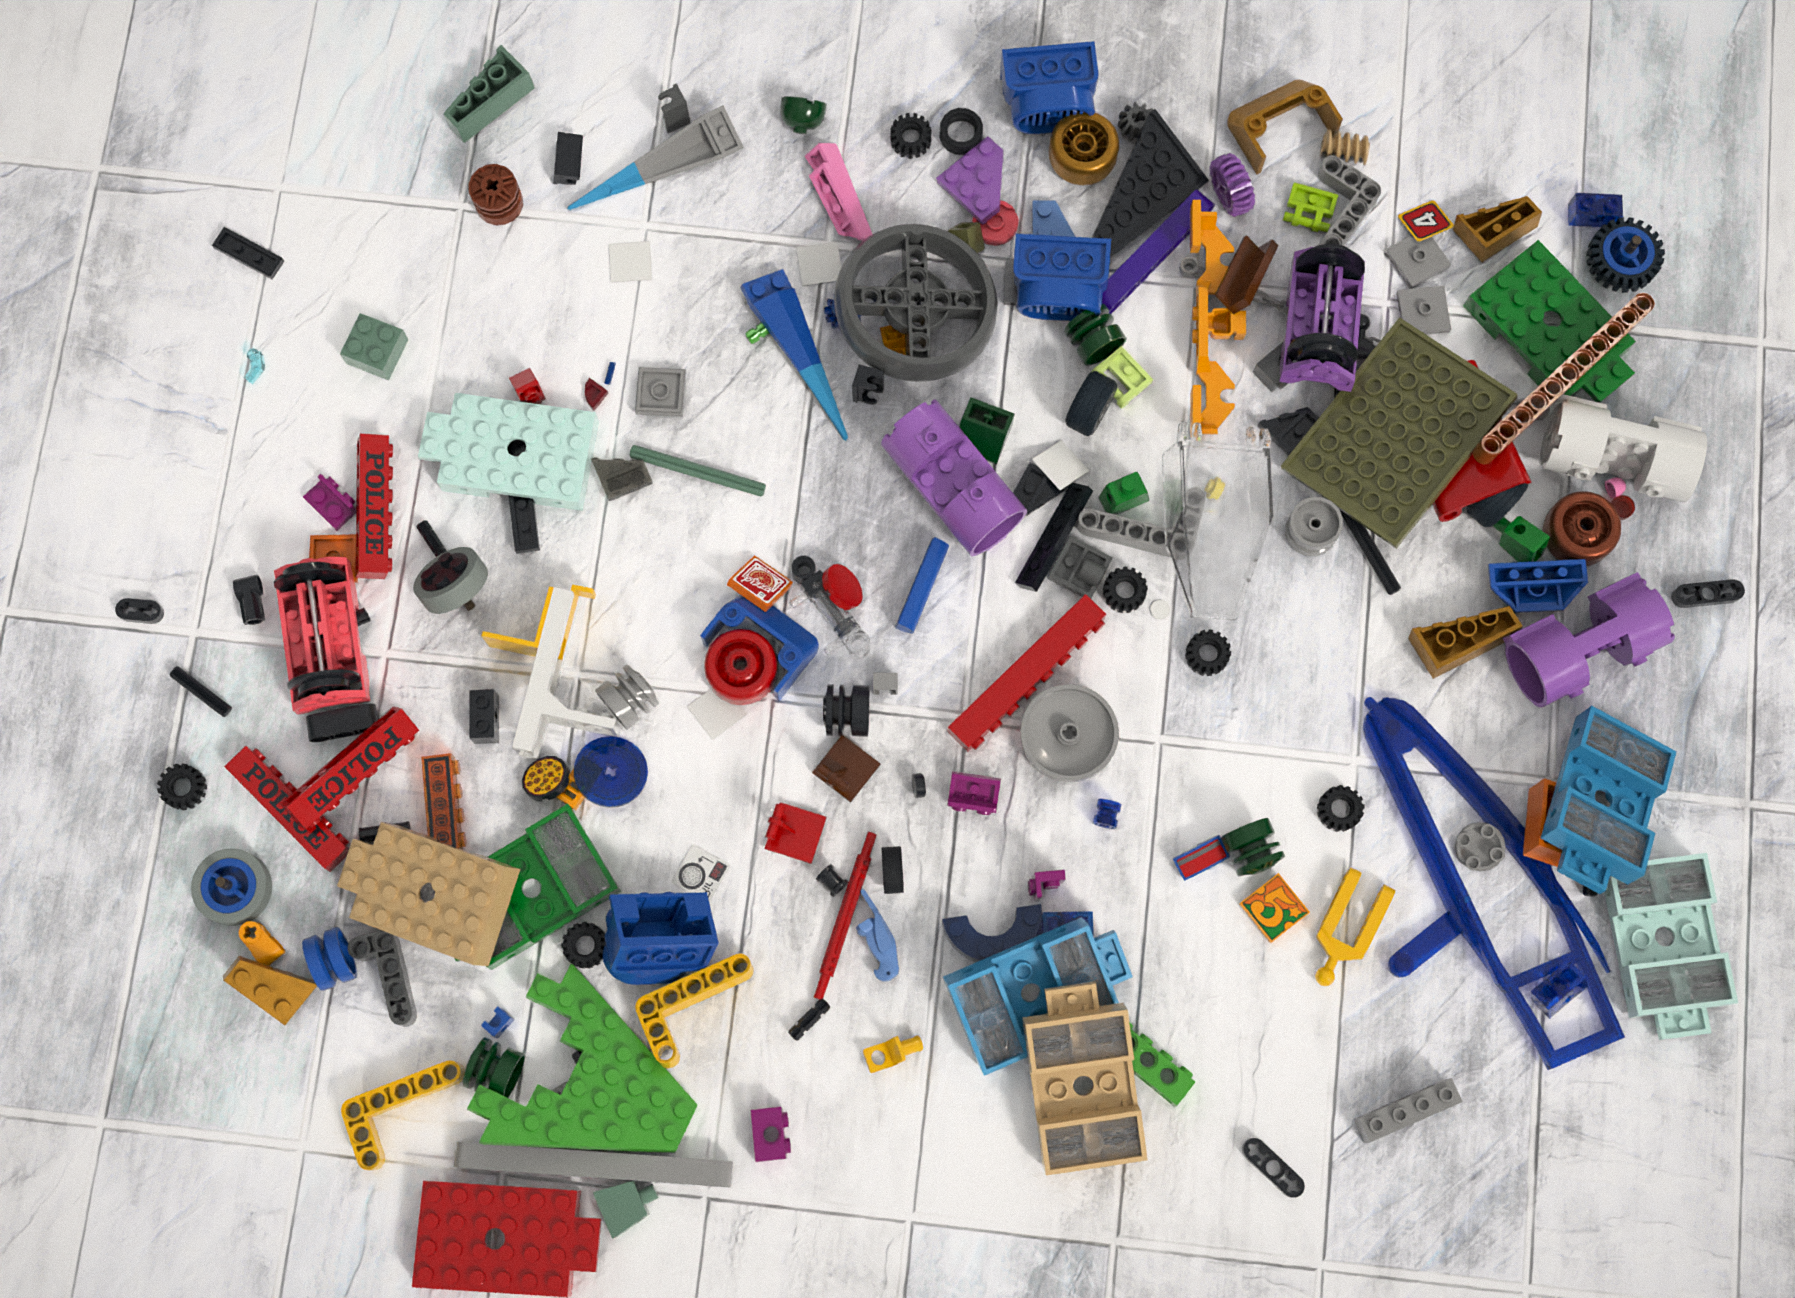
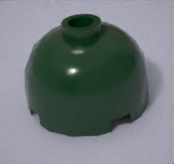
M784 96L781 98L780 114L783 122L792 127L794 133L807 134V130H814L821 125L825 117L827 104L814 100L813 104V101H809L807 98Z

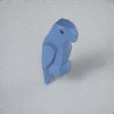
M862 889L861 894L875 918H868L860 923L856 930L858 935L866 938L870 952L880 962L878 970L874 969L876 978L887 982L899 974L896 942L877 907L866 891Z

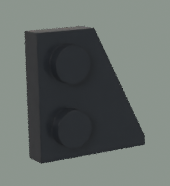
M1305 407L1296 410L1294 413L1281 414L1274 419L1261 420L1258 427L1289 456L1319 417L1311 409Z
M1030 462L1013 493L1027 509L1026 516L1066 491L1069 485L1059 490L1038 466Z

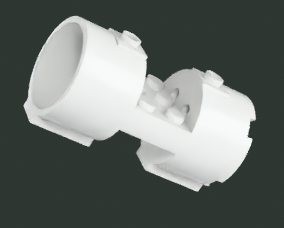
M1564 394L1553 404L1549 417L1551 421L1547 432H1544L1540 450L1539 464L1542 465V469L1567 474L1579 480L1591 481L1596 472L1616 475L1622 479H1633L1634 490L1647 494L1650 497H1663L1687 502L1692 496L1701 476L1707 451V436L1705 432H1701L1702 427L1657 416L1653 417L1648 426L1611 417L1610 410L1606 409V404Z

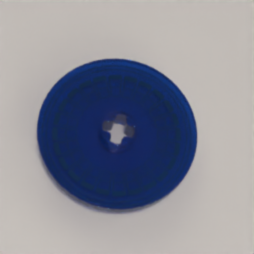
M615 736L601 737L589 742L581 749L574 764V781L578 790L587 800L602 807H620L633 801L644 789L648 776L647 762L641 750L632 742ZM607 767H610L611 770L616 769L615 776L605 774Z

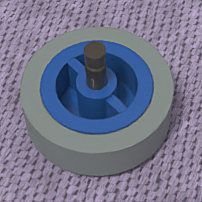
M223 849L207 856L197 867L191 883V894L197 909L208 919L227 926L242 925L257 918L268 905L272 893V879L265 864L257 857L240 849Z

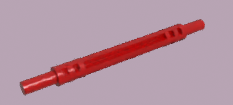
M867 832L861 853L857 855L819 970L821 975L813 997L818 1000L824 998L830 977L834 976L872 860L870 855L877 834Z

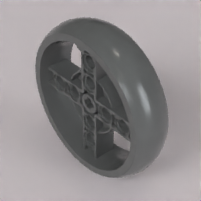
M896 225L867 237L847 257L839 271L835 285V314L846 342L867 365L882 370L885 375L895 379L927 382L958 373L970 365L983 352L991 339L996 325L998 311L997 292L990 271L982 258L970 245L956 235L929 225ZM902 250V271L894 275L885 287L854 285L858 273L870 260L887 252ZM927 252L937 255L955 266L965 276L973 290L948 289L940 277L928 271ZM910 257L917 258L919 261L915 262ZM911 279H917L920 283H914ZM865 299H871L874 303H868ZM888 300H895L898 304H892ZM935 301L942 302L944 306L937 305ZM958 302H963V303H965V304L967 305V307H963V306L959 305ZM857 315L884 316L892 328L905 335L906 355L895 352L879 343L865 329ZM948 318L978 320L973 335L963 346L949 354L931 357L930 334L942 327ZM912 322H918L922 327H916ZM913 344H919L923 349H917Z

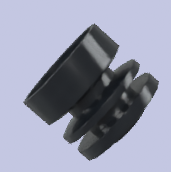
M834 684L827 685V691L823 698V723L826 729V736H833V725H838L839 736H843L845 725H850L852 736L868 737L869 685H853L851 696H846L844 685L840 684L839 695H834Z

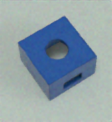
M499 1006L494 1010L496 1015L489 1023L484 1021L481 1024L488 1033L497 1039L515 1020Z

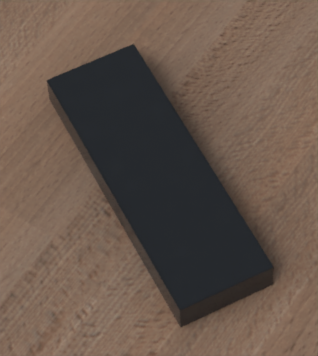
M223 227L212 244V247L271 280H273L285 262L282 257L226 227Z

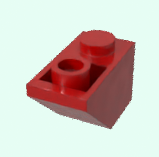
M531 368L509 377L521 402L541 404L546 399Z

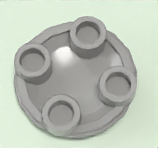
M1483 822L1471 823L1464 827L1456 838V855L1461 863L1470 870H1490L1497 866L1505 856L1506 846L1504 837L1491 824Z

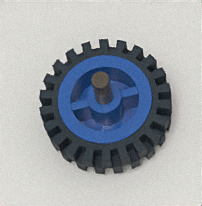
M1624 217L1618 218L1616 222L1614 219L1610 220L1607 225L1604 224L1590 241L1589 249L1586 252V256L1589 257L1586 261L1587 266L1592 265L1589 271L1591 275L1597 273L1595 278L1597 282L1601 279L1605 281L1603 287L1608 288L1609 285H1612V291L1615 292L1619 288H1622V293H1627L1630 289L1632 292H1635L1650 283L1662 268L1661 266L1665 259L1662 257L1665 254V249L1660 248L1663 245V241L1656 240L1659 236L1657 231L1653 234L1649 232L1652 226L1648 224L1646 228L1642 227L1644 221L1640 219L1636 224L1633 223L1634 218L1631 217L1626 222H1624Z

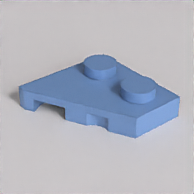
M1032 201V234L1075 237L1056 201Z

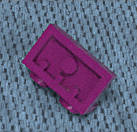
M320 473L317 476L320 481L303 498L338 531L356 514V508L353 506L356 502L347 492L342 495L337 490L339 485L330 476L326 479Z
M1065 870L1034 872L1032 879L1028 881L1029 896H1034V901H1039L1042 898L1041 886H1043L1044 890L1057 889L1066 880Z

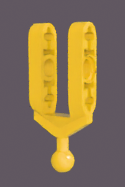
M1349 867L1316 934V938L1329 957L1325 966L1320 967L1315 974V979L1321 986H1329L1334 982L1335 973L1333 971L1338 961L1363 959L1396 891L1385 884L1382 885L1352 947L1332 937V934L1362 872L1352 867Z

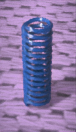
M609 362L604 382L607 385L611 384L616 362Z

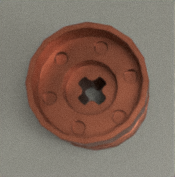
M489 164L477 169L471 176L468 187L470 197L480 218L492 225H506L514 221L520 215L523 208V196L513 172L507 167L498 164Z

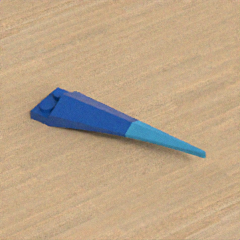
M784 269L742 284L740 288L750 309L781 347L813 392L843 440L846 441L848 439L847 432L795 288H792Z

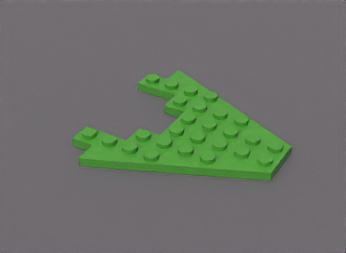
M570 964L561 984L537 973L526 994V998L570 1019L560 1042L582 1052L561 1095L537 1084L526 1107L479 1085L467 1107L468 1111L489 1120L479 1143L482 1145L675 1153L698 1106L697 1103L666 1068L659 1064L650 1050L574 965Z

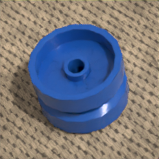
M337 926L326 930L323 940L319 936L313 935L302 941L303 953L308 969L321 991L335 987L337 978L345 983L356 979L358 975L355 959L348 953L349 943L342 930Z

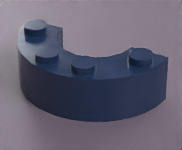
M1041 904L1017 907L1012 927L998 936H985L977 932L970 925L967 915L942 919V926L952 947L965 958L978 962L1036 937L1041 924L1042 906Z

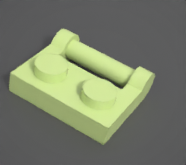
M1122 346L1091 371H1098L1104 374L1109 369L1128 390L1126 394H1123L1117 388L1114 398L1117 400L1116 404L1121 409L1153 382L1148 373Z

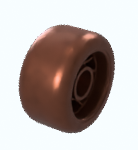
M1587 491L1574 492L1561 498L1547 513L1543 523V532L1550 536L1547 544L1550 553L1558 560L1586 559V567L1600 562L1614 550L1620 539L1622 528L1619 514L1611 502L1599 494ZM1580 524H1582L1583 526H1585L1586 529H1587V531L1584 530V529H1582L1581 526H1580Z

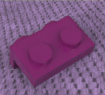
M952 771L947 806L961 812L967 809L976 810L981 815L996 813L1001 778Z

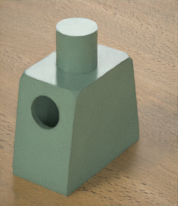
M636 1181L593 1192L612 1238L619 1237L650 1215L646 1204L659 1198L653 1184L640 1190Z

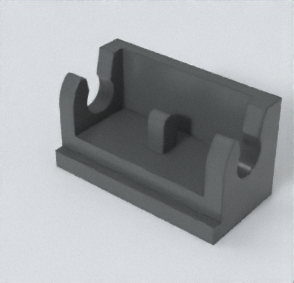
M677 83L658 96L659 100H663L666 97L671 98L670 103L661 107L667 133H671L691 123L687 102Z

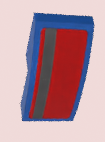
M1218 834L1197 844L1196 847L1175 856L1173 861L1183 880L1186 881L1228 859L1230 854L1227 853Z

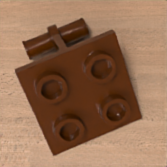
M843 735L817 765L812 774L851 803L881 763Z

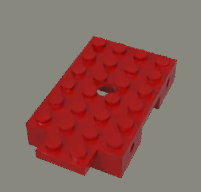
M423 1181L412 1287L571 1297L574 1271L597 1272L602 1219L579 1217L581 1191ZM493 1228L500 1229L505 1235V1242L499 1249L489 1248L485 1241L487 1232Z

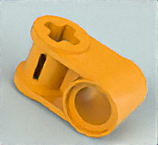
M248 921L241 925L239 937L251 951L257 962L270 966L286 952L282 945L261 923ZM250 928L257 929L255 931V938L249 937L251 934Z

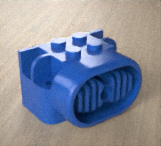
M1095 41L1002 49L1000 80L1003 83L1002 91L1005 101L1011 107L1012 124L1016 130L1026 134L1052 133L1056 124L1063 117L1069 116L1071 113L1076 115L1077 111L1080 114L1086 112L1089 116L1095 113L1093 97L1096 93L1099 74Z
M1016 234L1013 272L1014 283L1018 288L1017 311L1029 318L1056 321H1071L1085 310L1094 312L1095 316H1100L1103 292L1108 286L1111 239Z
M707 892L610 894L611 909L606 915L607 931L605 933L606 944L603 949V962L608 972L614 978L631 985L668 984L681 979L687 971H698L709 964L719 942Z

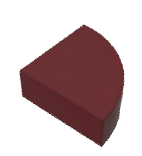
M589 377L585 384V398L589 407L595 411L609 393L608 390Z

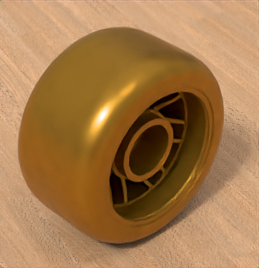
M1077 111L1076 115L1071 113L1069 116L1063 117L1054 127L1049 143V159L1054 171L1062 179L1075 185H1091L1106 178L1116 164L1119 151V137L1115 127L1107 118L1098 113L1089 116L1086 112L1080 114Z

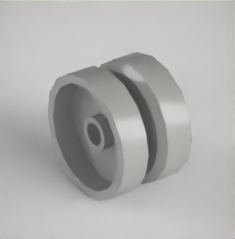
M1313 496L1303 499L1294 507L1285 524V536L1288 544L1296 552L1304 556L1324 554L1337 541L1343 529V517L1339 508L1328 499Z

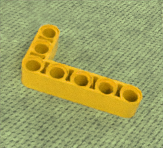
M735 954L650 992L637 1000L635 1005L636 1013L654 1057L662 1067L673 1068L680 1061V1052L665 1017L749 980L753 975L754 969L746 955ZM739 963H746L747 968L745 971L740 973L735 971ZM718 973L724 974L721 982H712L714 975ZM693 984L701 985L697 993L689 992V988ZM670 994H677L678 997L674 1003H666V999ZM646 1005H654V1010L650 1014H643V1009ZM656 1027H663V1033L659 1037L652 1036V1032ZM665 1050H673L671 1058L668 1060L661 1059V1055Z
M451 1060L444 1061L346 1100L342 1104L341 1114L358 1165L364 1170L374 1171L380 1169L385 1163V1153L373 1117L462 1082L465 1074L463 1065ZM450 1066H455L457 1075L449 1080L446 1076V1071ZM430 1075L433 1078V1084L430 1088L425 1089L422 1085L423 1078ZM406 1084L409 1088V1093L405 1098H400L398 1090L402 1085ZM382 1094L385 1102L383 1106L377 1108L374 1104V1099L377 1095ZM357 1103L361 1110L358 1116L353 1117L350 1114V1109L353 1104ZM365 1127L369 1135L362 1142L358 1138V1133L360 1129ZM373 1151L377 1159L374 1165L369 1166L366 1162V1157L368 1153Z

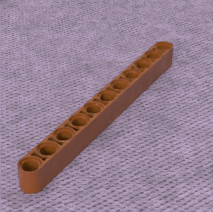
M1639 293L1632 298L1482 438L1473 449L1474 459L1480 464L1491 463L1650 313L1655 305L1652 296L1647 293Z

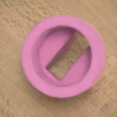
M1618 477L1605 481L1606 492L1611 498L1620 496L1626 489L1625 481Z

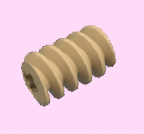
M1327 129L1322 138L1319 158L1323 152H1326V157L1334 153L1339 158L1341 155H1344L1345 162H1348L1352 156L1354 164H1357L1359 159L1362 158L1363 165H1366L1370 149L1368 136L1364 135L1360 141L1358 134H1354L1352 139H1350V133L1345 132L1341 138V132L1336 131L1332 137L1331 129Z

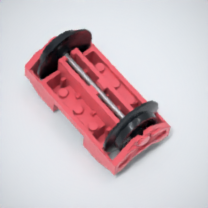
M346 557L306 558L297 563L286 564L274 570L275 581L273 582L277 590L289 680L287 686L290 689L292 710L299 715L328 706L370 701L369 675L366 656L361 652L356 617L359 605L351 562ZM355 682H361L360 690H350V685Z

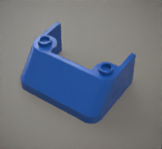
M738 595L720 609L701 633L702 643L708 647L724 625L736 627L746 617L784 645L779 651L778 661L788 671L774 689L775 698L780 701L819 650L818 640L813 634L776 607L772 606L765 612L742 595Z

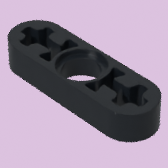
M1735 579L1690 583L1677 587L1672 592L1671 597L1673 603L1680 608L1729 604L1741 599L1744 596L1745 588L1740 581ZM1730 587L1732 590L1737 591L1735 595H1732V593L1721 595V591H1726ZM1703 588H1710L1714 592L1712 600L1704 598L1702 595ZM1683 591L1685 595L1693 594L1695 592V596L1689 597L1686 601L1683 597H1680L1679 594H1681Z
M1251 1138L1243 1143V1156L1279 1191L1289 1198H1296L1302 1195L1305 1189L1303 1179L1262 1140ZM1249 1144H1258L1260 1146L1258 1152L1263 1156L1266 1155V1152L1270 1154L1269 1157L1262 1161L1261 1166L1257 1163L1261 1160L1260 1157L1256 1154L1249 1155ZM1271 1160L1277 1161L1280 1165V1171L1275 1176L1270 1175L1266 1170V1165ZM1286 1170L1289 1174L1285 1177L1289 1181L1296 1180L1298 1182L1296 1184L1297 1192H1288L1289 1185L1284 1180H1281L1280 1184L1276 1181L1284 1175Z

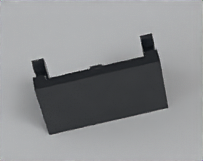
M558 132L553 184L576 185L577 180H580L583 135Z
M859 364L852 384L853 402L857 403L860 401L871 405L876 404L877 400L869 398L868 393L874 391L875 393L883 394L885 388L884 371Z

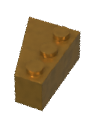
M1528 196L1499 203V206L1490 209L1481 208L1477 212L1464 215V213L1456 215L1453 231L1481 262H1484L1537 228L1542 211Z
M238 956L223 975V981L283 1025L288 1023L317 987L313 979L295 975L291 972L270 967L269 965Z

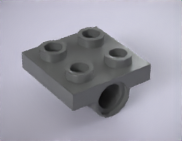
M1070 536L1053 566L1048 580L1082 597L1086 594L1092 599L1113 557Z

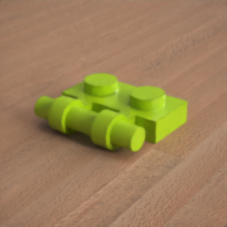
M1294 182L1286 207L1295 209V212L1293 214L1285 211L1283 221L1290 222L1292 226L1298 227V225L1311 228L1313 232L1318 233V231L1327 233L1330 224L1322 222V218H1332L1338 194ZM1302 211L1315 214V218L1311 219L1301 216Z

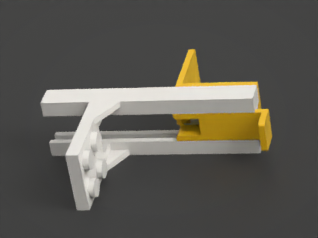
M572 584L571 591L549 586L535 642L482 631L481 637L489 647L535 657L512 745L513 749H519L518 755L520 757L534 760L540 758L548 723L620 738L622 729L617 720L613 719V715L599 712V716L589 714V710L575 707V710L567 709L555 697L579 607L578 598L581 596L595 599L596 593L592 588Z

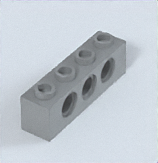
M1449 1078L1353 1120L1363 1142L1369 1143L1463 1101L1452 1078Z

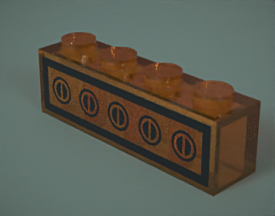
M451 753L421 757L427 835L437 839L438 842L463 850V847L467 845L465 832L461 831V823L464 822L465 818L463 808L459 807V799L463 796L462 786L457 782V774L461 772L460 762Z

